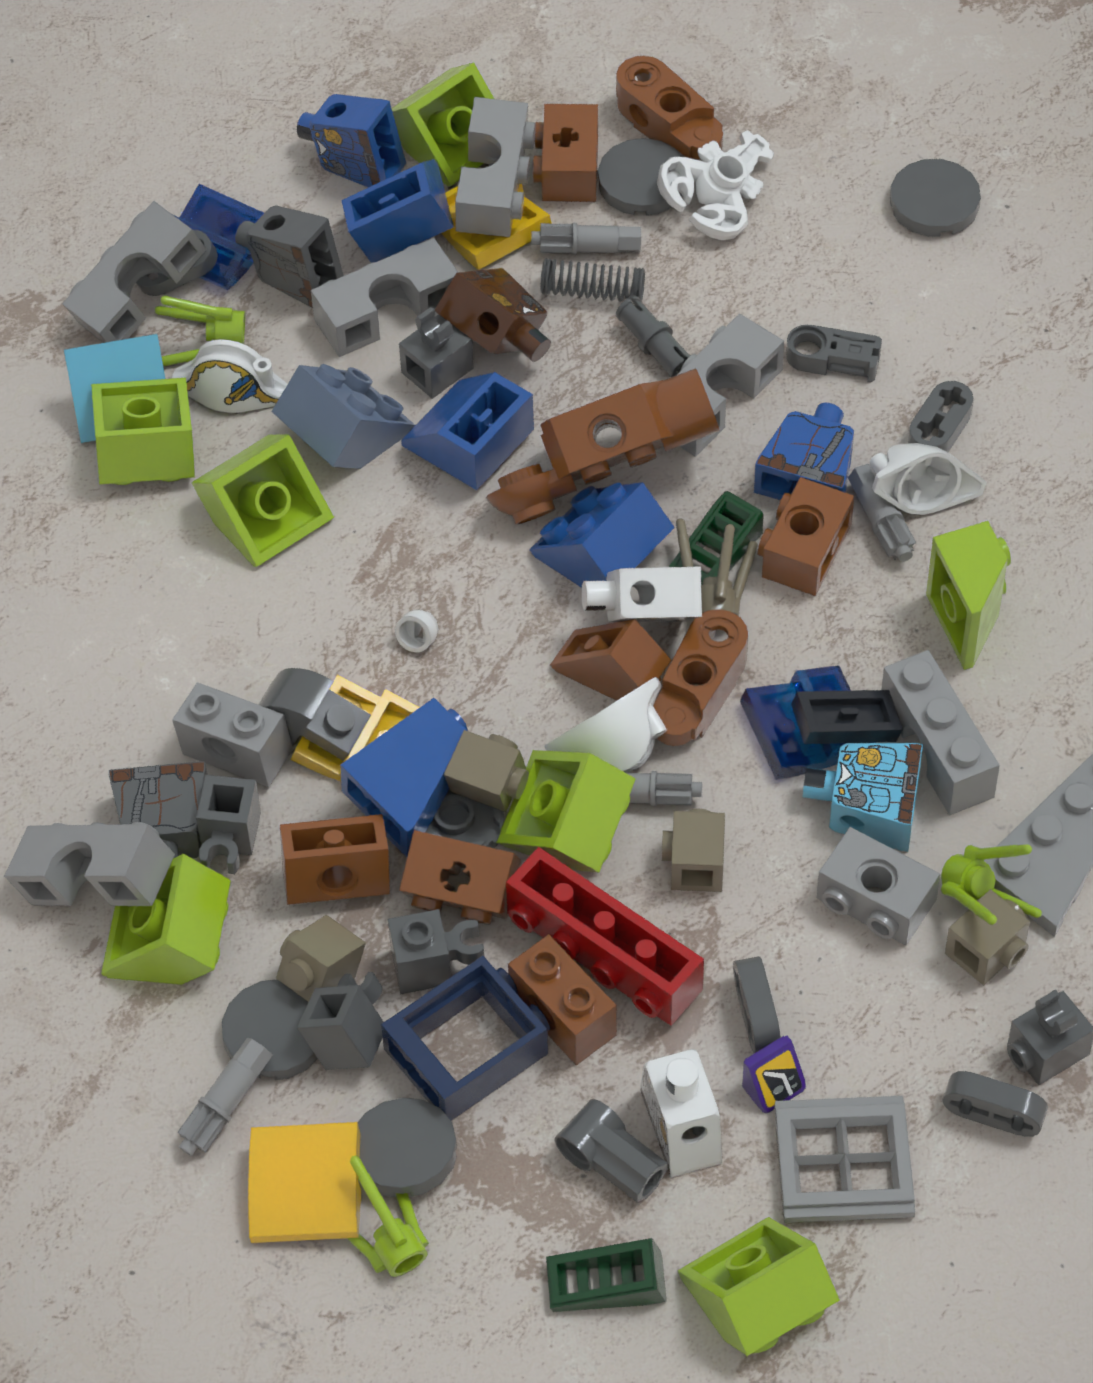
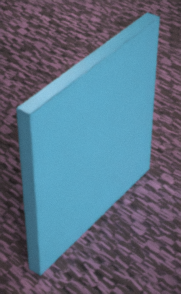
M157 334L64 349L81 443L96 441L91 384L165 379Z

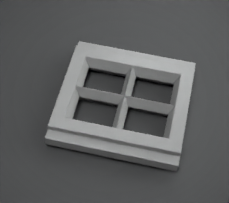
M903 1096L775 1101V1123L784 1223L915 1217V1198ZM887 1125L889 1152L849 1154L847 1127ZM836 1127L838 1154L798 1156L796 1129ZM891 1162L893 1189L852 1190L850 1163ZM839 1164L842 1191L801 1192L799 1165Z

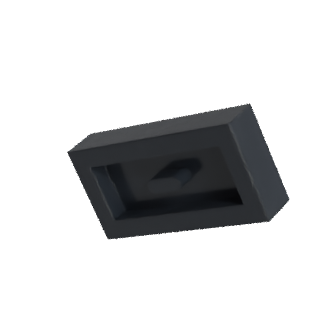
M889 690L797 692L791 703L804 744L897 742L903 731Z

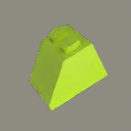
M474 62L450 68L392 107L401 145L405 152L418 163L435 159L439 166L442 182L447 187L460 180L462 167L478 168L484 164L468 160V130L474 98L494 99Z
M186 377L91 384L99 485H128L133 482L155 480L172 482L182 478H195L192 425Z
M269 434L191 482L215 526L254 567L261 565L334 518L289 434Z
M989 521L933 537L926 596L964 670L974 667L999 617L1002 595L1006 593V567L1011 564L1010 551L1006 541L1002 537H996Z
M533 750L525 769L529 772L526 787L519 799H513L496 843L529 856L540 847L572 870L599 873L602 864L611 852V841L620 818L629 806L630 793L636 778L591 753Z
M185 854L173 858L152 906H115L101 974L110 979L182 985L213 971L220 956L219 942L223 920L228 912L227 898L231 880Z
M770 1217L765 1218L677 1270L681 1280L723 1340L746 1356L752 1353H761L772 1348L778 1342V1337L798 1325L802 1326L815 1322L822 1317L826 1308L840 1301L816 1244Z

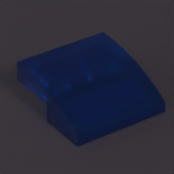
M202 184L197 186L180 217H175L192 230H200L205 233L217 250L218 257L215 266L211 271L199 278L229 290L254 263L248 248L236 243L237 229L244 221L256 223L264 212Z
M839 665L797 670L790 683L745 689L740 703L776 780L803 775L806 773L807 767L824 769L838 764L840 746L846 743L804 744L791 703L797 692L851 691Z

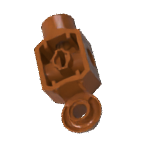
M697 369L689 370L666 380L638 384L546 420L540 424L543 434L540 436L553 469L543 472L540 464H535L509 473L498 479L500 489L487 495L486 499L497 510L511 515L515 525L522 524L555 511L556 508L553 500L577 491L574 483L576 480L583 478L585 485L598 482L612 475L610 467L628 461L630 468L656 459L655 450L664 447L665 452L719 432L717 420ZM611 427L621 432L620 441L613 447L604 448L596 443L597 435L605 428Z

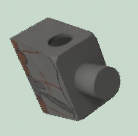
M275 205L270 207L256 223L244 221L237 229L235 236L236 244L251 252L256 273L260 280L313 308L312 289L321 286L329 280H336L344 276L328 218Z
M205 761L109 770V779L120 824H132L133 822L148 824L158 831L160 838L175 854L174 858L182 854L190 858H197L201 842L196 815L205 775H208Z

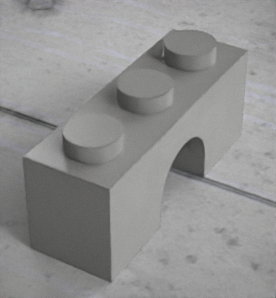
M474 98L468 130V160L486 163L491 166L486 168L462 167L455 202L457 232L510 237L513 219L521 220L524 192H518L519 184L528 183L530 157H524L525 149L533 150L536 133V122H528V103Z
M153 201L145 211L139 213L133 219L130 228L115 245L109 247L102 254L100 262L84 280L79 281L72 288L68 298L62 304L81 326L103 343L128 339L146 319L130 299L134 284L141 277L150 273L164 274L177 284L207 249L190 227Z
M432 238L418 245L409 246L397 254L378 262L369 263L357 271L336 280H329L321 286L312 289L314 320L337 355L341 357L380 340L378 309L382 306L402 304L411 308L417 316L430 307L435 310L458 271L435 238Z
M739 313L727 326H721L715 331L709 344L698 355L692 354L687 358L677 375L695 368L697 369L720 431L680 446L681 448L696 457L725 428L726 398L715 392L716 390L734 388L754 399L782 371L784 340Z
M930 651L921 652L884 667L881 690L890 691L903 728L901 736L905 738L915 733L917 734L921 744H923L927 759L926 777L948 814H955L994 798L1000 765Z
M96 822L91 825L54 823L52 825L27 826L4 877L31 905L71 906L78 890L88 880L111 906H152L175 854L163 842L155 828L142 822L106 825Z

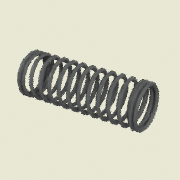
M546 258L543 261L540 283L542 294L545 293L547 295L552 289L554 295H557L559 290L562 296H565L568 291L570 297L574 296L575 292L579 298L585 293L587 299L593 293L595 300L599 298L601 293L603 301L607 298L608 293L611 301L615 299L616 295L619 302L624 299V296L625 299L629 298L630 300L632 296H638L641 301L643 299L645 284L644 268H634L631 290L628 295L629 267H626L623 289L620 296L621 266L619 265L612 296V264L609 266L608 281L604 294V264L601 265L600 280L596 293V263L593 264L592 279L588 292V262L585 263L583 283L580 291V262H577L575 282L572 290L571 274L573 262L569 261L565 289H563L565 261H561L559 280L555 289L556 259L552 261L551 258Z

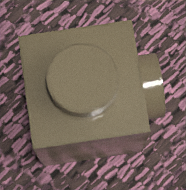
M464 730L444 773L450 791L506 812L512 798L519 799L529 776L528 770H525L526 766L522 754L517 749L518 746L513 741L500 735L491 734L488 739Z
M700 808L689 811H674L673 831L663 830L662 861H672L671 890L722 892L725 813L711 812Z
M991 889L978 902L997 917L996 924H988L968 909L948 928L945 954L983 986L1004 966L1008 969L1016 966L1024 957L1029 947L1026 940L1030 921L1026 918L1025 913L1016 903L1008 899L1003 900Z
M325 915L303 930L293 931L284 940L280 948L282 960L276 979L309 1002L315 988L336 987L345 974H351L355 980L366 942L328 915Z

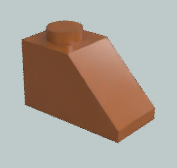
M636 619L574 630L550 666L557 673L617 701L654 677L658 678L661 683L662 679L660 676L671 659Z

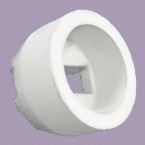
M423 610L408 612L397 622L395 627V635L399 644L410 652L424 651L436 639L439 630L437 620L431 613ZM421 627H423V638L418 637Z

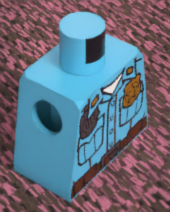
M846 743L840 746L836 771L806 768L802 798L832 802L829 827L833 831L845 834L849 827H852L890 848L908 852L923 744Z

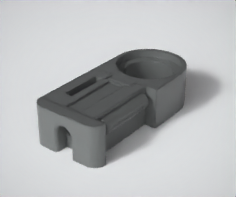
M800 325L792 329L788 334L786 359L793 368L799 371L826 375L827 370L865 376L868 377L867 382H873L876 378L880 361L882 339L876 335L816 325ZM802 342H812L820 350L814 354L806 355L798 352L795 346Z

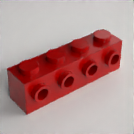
M540 847L506 881L507 914L518 928L527 933L533 931L542 938L549 934L572 959L589 969L597 982L608 989L616 988L632 999L633 1004L644 1015L650 1018H656L657 1016L672 1026L703 991L704 958Z

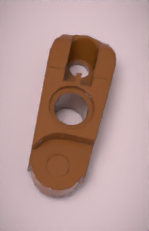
M644 55L627 59L618 67L616 73L617 106L621 114L634 124V128L649 139L662 141L670 145L687 158L701 160L698 148H703V145L709 144L711 141H716L722 150L723 125L714 117V107L665 63L655 57Z
M716 609L702 613V617L695 618L691 623L662 679V689L653 705L667 729L663 735L657 738L662 743L670 746H680L690 742L692 739L696 740L698 735L702 738L736 686L737 680L745 669L748 652V630L741 617L731 611ZM716 630H723L728 635V638L724 641L717 642L713 640ZM699 683L703 685L695 686L690 684Z

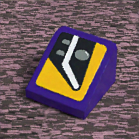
M788 1035L782 1036L744 1060L742 1087L763 1113L773 1111L775 1109V1101L791 1100L806 1089L805 1078L794 1045Z

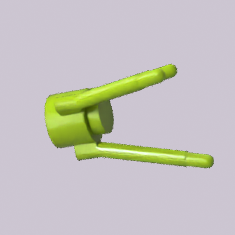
M162 296L161 303L171 307H155V313L158 315L206 323V341L221 339L244 344L245 311L215 307L170 296ZM199 349L161 356L163 366L191 361L196 357Z
M1028 844L988 848L968 845L965 848L964 855L956 854L951 856L942 868V894L955 898L990 925L996 924L997 917L977 901L990 889L1003 900L1008 899L1016 903L1025 914L1034 918H1040L1042 915V911L1039 908L995 889L994 872L989 864L984 861L985 859L1028 855L1032 852V847Z
M352 1156L350 1164L383 1225L373 1234L376 1241L374 1247L360 1234L359 1238L347 1239L368 1258L376 1273L387 1269L392 1277L406 1274L426 1259L428 1252L425 1247L429 1244L419 1228L408 1193H396L405 1221L404 1224L400 1218L394 1219L361 1159L358 1156Z

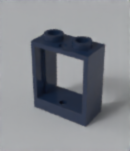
M481 956L383 1022L381 1029L383 1046L387 1054L429 1103L441 1108L452 1121L548 1054L547 1031L550 1030V1026L546 1017L536 1005L531 1004L527 1006L517 995L518 990L511 976L501 967L496 970L484 956ZM483 997L519 1040L459 1081H456L421 1038Z

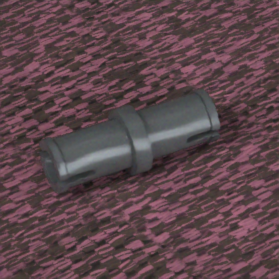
M632 296L631 300L629 298L626 299L618 307L616 317L638 339V347L644 354H652L669 373L670 377L676 376L684 362L691 355L672 336V328L665 321H658L638 296Z

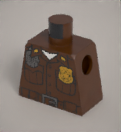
M503 268L456 273L435 308V312L441 317L448 320L480 346L495 355L520 351L532 362H536L550 348L551 340L539 331L547 317L546 309Z

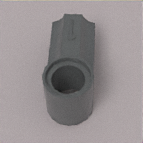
M590 1099L554 1139L559 1151L574 1166L584 1171H590L593 1168L637 1203L644 1198L647 1199L654 1192L667 1172V1162L626 1132L625 1125L620 1117L609 1106L596 1099Z

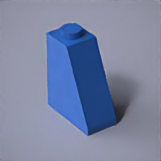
M432 698L340 765L341 791L365 816L383 815L386 837L406 857H408L414 830L420 832L427 831L449 790L444 773L463 731H468L462 717L453 709L446 710L435 698Z

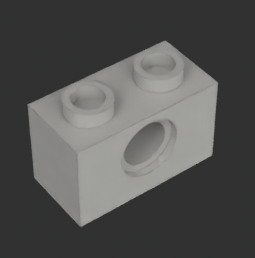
M198 682L172 719L183 755L199 761H205L209 765L246 779L256 780L257 783L267 787L270 786L293 750L284 714Z
M849 827L819 871L816 898L821 900L834 913L839 915L847 914L868 925L870 930L876 935L885 939L893 938L907 945L937 900L940 873ZM878 887L883 889L884 892L875 893L866 888Z

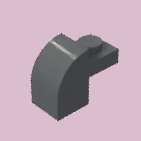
M288 668L280 671L258 705L284 714L292 746L301 735L344 761L371 715L329 690L334 681L324 675L301 668Z

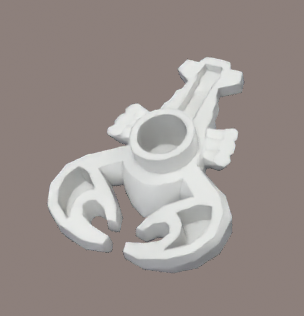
M748 130L742 132L739 137L742 145H738L727 152H723L716 141H711L709 144L703 145V148H698V154L702 161L687 157H670L660 166L657 179L660 194L671 207L679 212H682L690 204L694 193L695 181L696 195L699 203L706 206L699 208L697 213L694 212L689 220L696 229L711 238L729 240L739 235L748 225V214L741 195L746 199H754L756 194L760 193V188H763V182L753 178L750 174L758 160L769 163L774 152L769 149L770 144L759 134L753 135Z

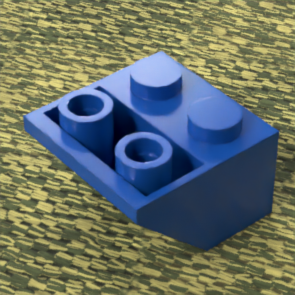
M435 159L419 163L341 200L348 232L371 263L397 254L409 246L417 245L454 227L439 166Z
M496 372L458 380L401 440V444L409 451L473 489L478 490L534 430L533 394Z
M618 482L603 488L589 486L572 498L570 502L572 507L563 516L553 519L541 529L540 534L542 537L529 550L535 558L582 588L583 581H607L608 572L623 568H636L675 527L643 482L625 485Z

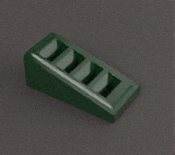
M724 491L689 537L692 560L694 559L711 569L708 574L701 570V586L705 578L718 576L720 557L718 558L703 549L707 546L721 554L724 538L716 534L718 531L724 534L725 527L728 524H732L735 528L729 571L746 553L749 542H756L763 534V512L729 491ZM680 551L669 567H683Z
M652 1238L546 1257L550 1309L553 1312L644 1306L667 1301L662 1253ZM635 1265H643L645 1280L636 1282ZM612 1267H621L622 1284L614 1285ZM598 1268L600 1288L591 1289L590 1269ZM567 1270H576L578 1292L569 1293Z

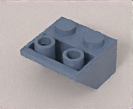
M321 364L320 367L299 365L271 411L332 467L361 469L403 439L415 426L412 421L402 414L404 408L399 402L387 395L380 394L371 386L373 381L367 374L353 367H349L348 370H339L326 364Z

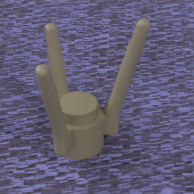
M679 518L676 521L682 565L683 567H694L685 520ZM728 524L725 527L718 576L708 577L703 580L701 586L702 613L708 610L722 609L731 611L739 616L740 600L758 544L755 541L749 542L732 589V582L728 580L735 531L732 524Z

